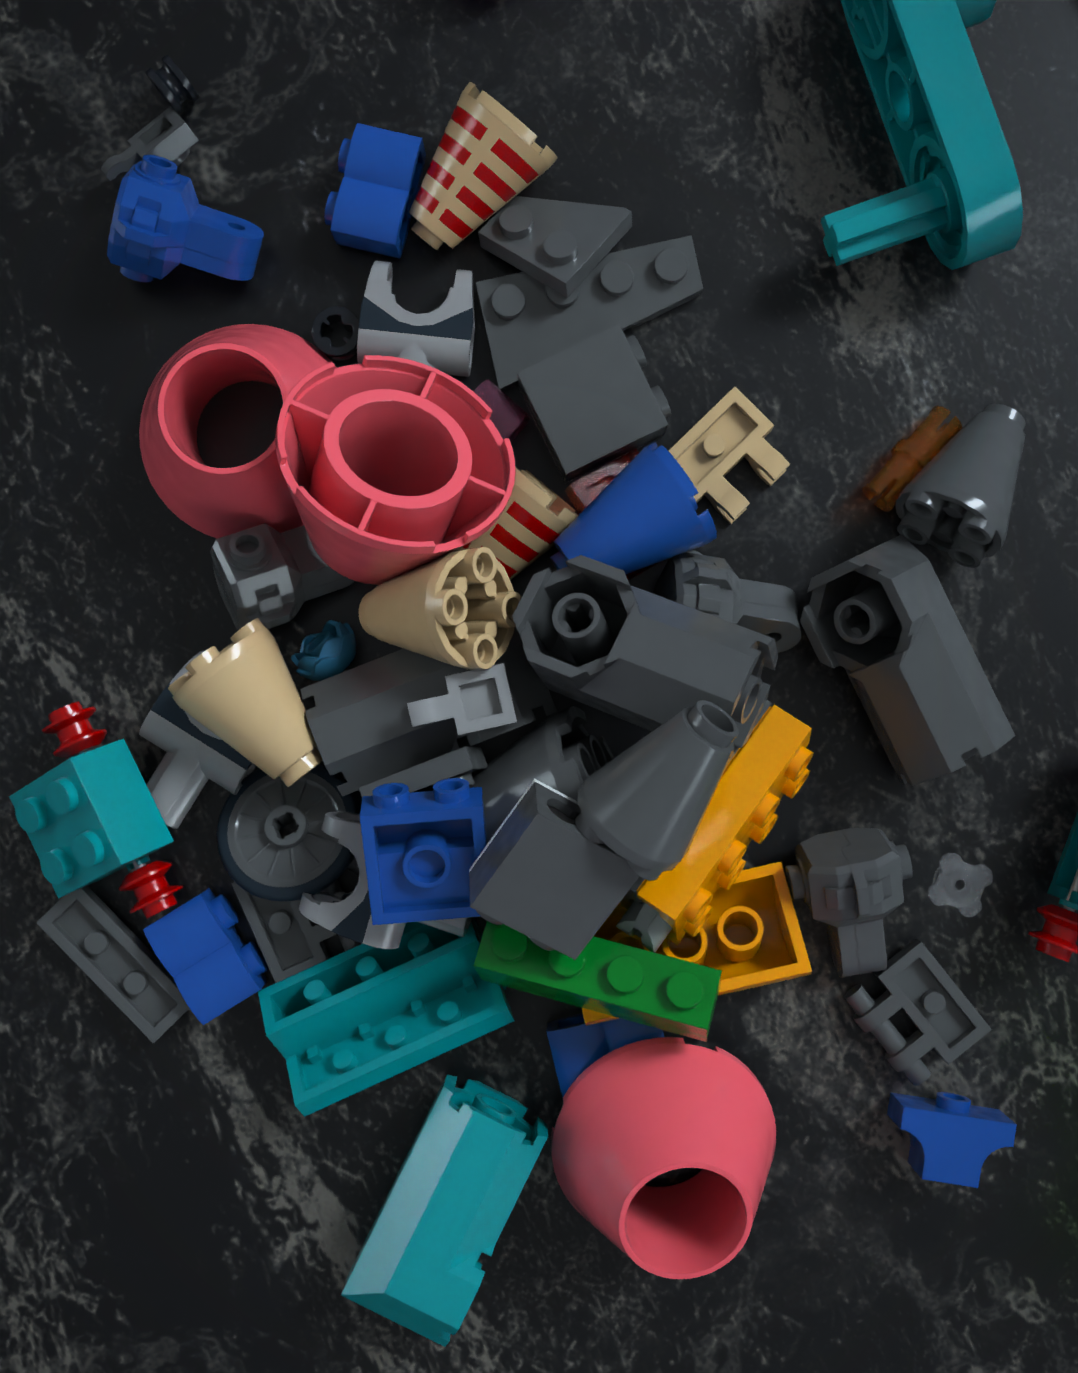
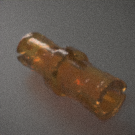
M938 405L934 406L930 414L907 440L901 439L891 449V459L863 487V493L870 501L888 486L887 490L874 503L876 507L887 512L891 511L901 491L962 429L961 422L955 416L948 424H943L937 431V428L951 413L948 409Z

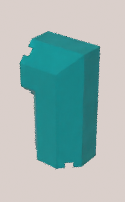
M446 1075L346 1278L341 1296L444 1347L450 1341V1334L454 1336L459 1330L481 1285L485 1271L481 1270L482 1263L478 1262L481 1253L492 1256L496 1242L548 1138V1124L537 1117L534 1125H530L523 1119L528 1108L518 1100L471 1079L467 1080L463 1089L456 1088L457 1076Z

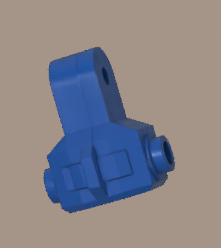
M144 155L142 161H139L130 168L120 184L107 248V256L110 262L120 266V273L123 276L139 282H151L154 277L162 280L181 263L231 280L246 281L253 278L264 237V232L261 228L245 219L199 204L191 178L177 174V165L166 158Z

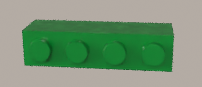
M488 921L473 965L484 981L707 1042L722 970L594 936L576 960L556 950L548 951L540 948L528 936L504 924L496 925Z

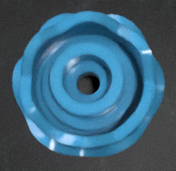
M334 620L327 621L321 633L306 636L302 640L300 653H295L291 656L292 661L298 667L296 672L300 676L312 681H322L343 672L356 655L354 632L346 622L342 624Z

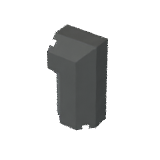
M902 534L811 578L808 592L812 590L813 592L810 604L803 607L800 623L820 663L833 669L838 666L845 668L901 784L908 782L909 785L914 786L952 773L966 766L964 760L974 756L976 753H979L980 757L983 758L997 751L1015 737L1012 727L929 559Z
M583 555L565 561L567 567L555 572H551L550 568L533 574L512 617L524 644L523 649L527 660L547 689L650 731L659 727L685 707H693L699 700H706L722 708L737 724L739 734L733 740L734 745L742 748L746 744L769 694L771 685L762 682L761 674L763 666L775 670L778 652L774 638L631 586L623 570ZM733 751V753H732V755H731V757H730L729 762H730V761L732 760V758L735 756L734 751Z
M514 627V633L506 652L494 664L504 663L517 719L515 723L462 735L457 734L454 718L412 727L407 703L448 694L445 676L470 670L453 666L404 648L300 689L303 700H315L316 706L305 710L326 769L330 776L342 772L347 781L337 786L342 797L358 791L359 787L463 747L460 738L467 736L469 744L472 746L536 721L532 710L543 706L546 716L556 713L557 709L549 689L546 688L527 660L523 649L524 644L516 627Z

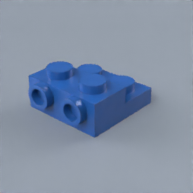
M448 778L436 782L433 785V791L409 793V787L405 784L388 783L376 787L372 791L373 796H363L360 824L372 924L383 925L480 917L477 911L470 907L469 869L487 845L482 787L470 788L469 782L465 779Z

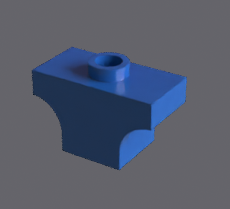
M890 1092L887 1115L899 1129L909 1132L910 1150L908 1163L923 1180L978 1188L981 1168L985 1159L997 1149L1014 1146L1017 1124L999 1109L971 1105V1099L948 1092H937L936 1099Z

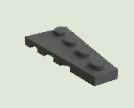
M692 235L608 253L568 298L524 272L476 282L499 394L516 387L517 372L617 323L620 324L624 331L634 325L639 326L700 296L703 291V284Z

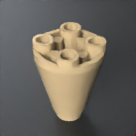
M466 548L449 552L376 586L362 598L359 605V620L363 629L378 640L467 670L489 669L506 652L514 633V627H516L512 615L522 596L514 591L505 567L496 559L494 553L489 548Z
M256 618L239 629L230 638L233 643L220 652L213 646L193 659L185 667L188 672L174 681L168 687V690L172 693V698L181 709L271 778L276 779L280 777L284 784L290 787L323 760L309 727L306 709L275 637L259 618Z

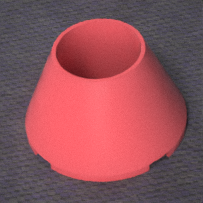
M238 324L209 331L188 342L175 352L157 373L147 392L139 427L143 464L153 488L164 504L186 524L216 539L264 523L280 533L303 526L304 524L279 466L275 439L264 453L249 463L232 468H214L206 466L200 456L197 445V426L201 413L207 403L222 389L245 381L268 383L280 389L284 403L292 388L302 378L313 370L332 362L330 358L308 340L292 332L258 324Z
M364 355L362 364L346 365L335 368L334 363L330 362L302 378L292 388L282 405L276 427L275 445L280 469L313 548L319 557L330 568L348 579L365 584L380 585L440 556L456 551L488 531L499 519L510 499L516 474L515 457L510 439L505 438L503 440L498 429L491 421L492 409L474 391L452 376L423 363L393 356Z
M679 1037L652 1038L627 1044L604 1055L587 1067L563 1097L564 1104L556 1120L555 1128L552 1127L551 1155L554 1172L568 1201L587 1221L632 1261L656 1276L669 1279H692L710 1274L725 1266L741 1251L749 1237L776 1147L775 1117L766 1092L757 1077L744 1063L729 1052L717 1046L712 1050L702 1046L685 1044L684 1039ZM681 1168L702 1169L694 1177L676 1185L666 1187L645 1186L653 1178L668 1171Z

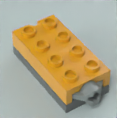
M766 700L746 744L742 748L734 745L735 756L725 768L686 855L673 870L662 872L656 880L649 881L639 877L620 901L621 906L626 908L627 911L615 927L629 936L637 935L640 937L642 945L651 952L655 953L666 937L678 945L686 932L693 937L698 934L713 911V907L709 903L719 886L728 890L733 885L746 864L742 857L749 843L752 840L758 844L763 842L778 819V815L774 812L781 798L786 795L792 799L801 789L810 773V770L806 767L814 752L806 747L810 741L812 728L778 706L773 705L771 707L772 703Z

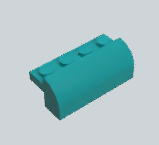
M474 917L465 937H460L419 922H409L405 925L399 948L381 949L361 944L258 991L266 1036L286 1060L294 1104L304 1117L515 1021L504 991L506 987L482 980L473 966L483 936Z

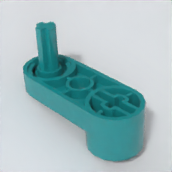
M841 0L849 30L906 187L830 213L821 218V225L825 233L823 238L824 246L828 256H833L836 266L924 235L939 261L951 270L1015 248L1021 236L1023 221L1021 187L1012 155L966 29L982 24L991 17L996 0Z

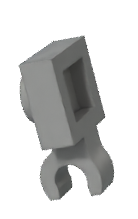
M504 663L493 665L489 669L470 670L445 676L448 694L407 703L412 727L454 718L458 735L517 722Z

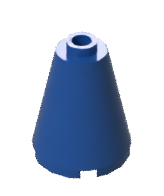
M654 441L644 447L553 541L558 552L551 556L550 559L556 569L560 570L567 567L565 561L583 555L621 569L625 574L707 545L717 538V530L708 509L697 515L696 510L698 506L694 496L698 494V491L672 454L663 445L657 447V443Z

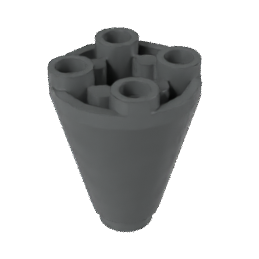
M989 404L982 412L976 413L899 494L895 502L896 513L901 519L897 527L899 534H902L908 541L914 544L924 545L928 543L937 549L948 552L951 559L956 563L970 568L979 567L983 558L992 557L1001 550L1007 536L1025 442L1023 430L1026 422L1023 416L1013 408L1002 404Z
M699 700L693 707H685L595 771L578 788L577 803L581 812L575 818L577 829L589 841L596 844L605 843L617 855L626 859L629 867L643 879L653 881L662 872L673 870L688 852L734 751L733 740L739 734L735 721L722 708L706 700Z

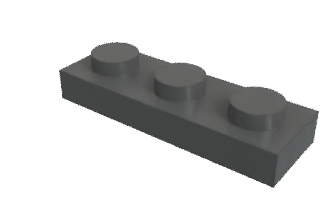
M88 885L63 896L36 922L152 1043H155L190 1009L179 992L173 977L165 969L158 957Z

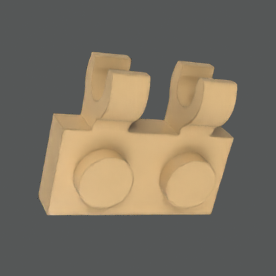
M736 387L730 390L668 450L697 489L698 494L694 496L696 503L706 496L715 510L729 524L735 522L747 510L746 507L750 503L724 478L726 474L745 457L755 473L771 487L787 471L786 468L790 466V463L784 456L764 439L772 431L774 424Z

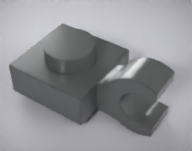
M168 107L127 140L131 146L121 154L108 158L103 163L101 170L111 181L120 173L128 172L134 164L142 161L144 155L163 157L178 166L189 155L190 147L199 140L186 122L171 107Z

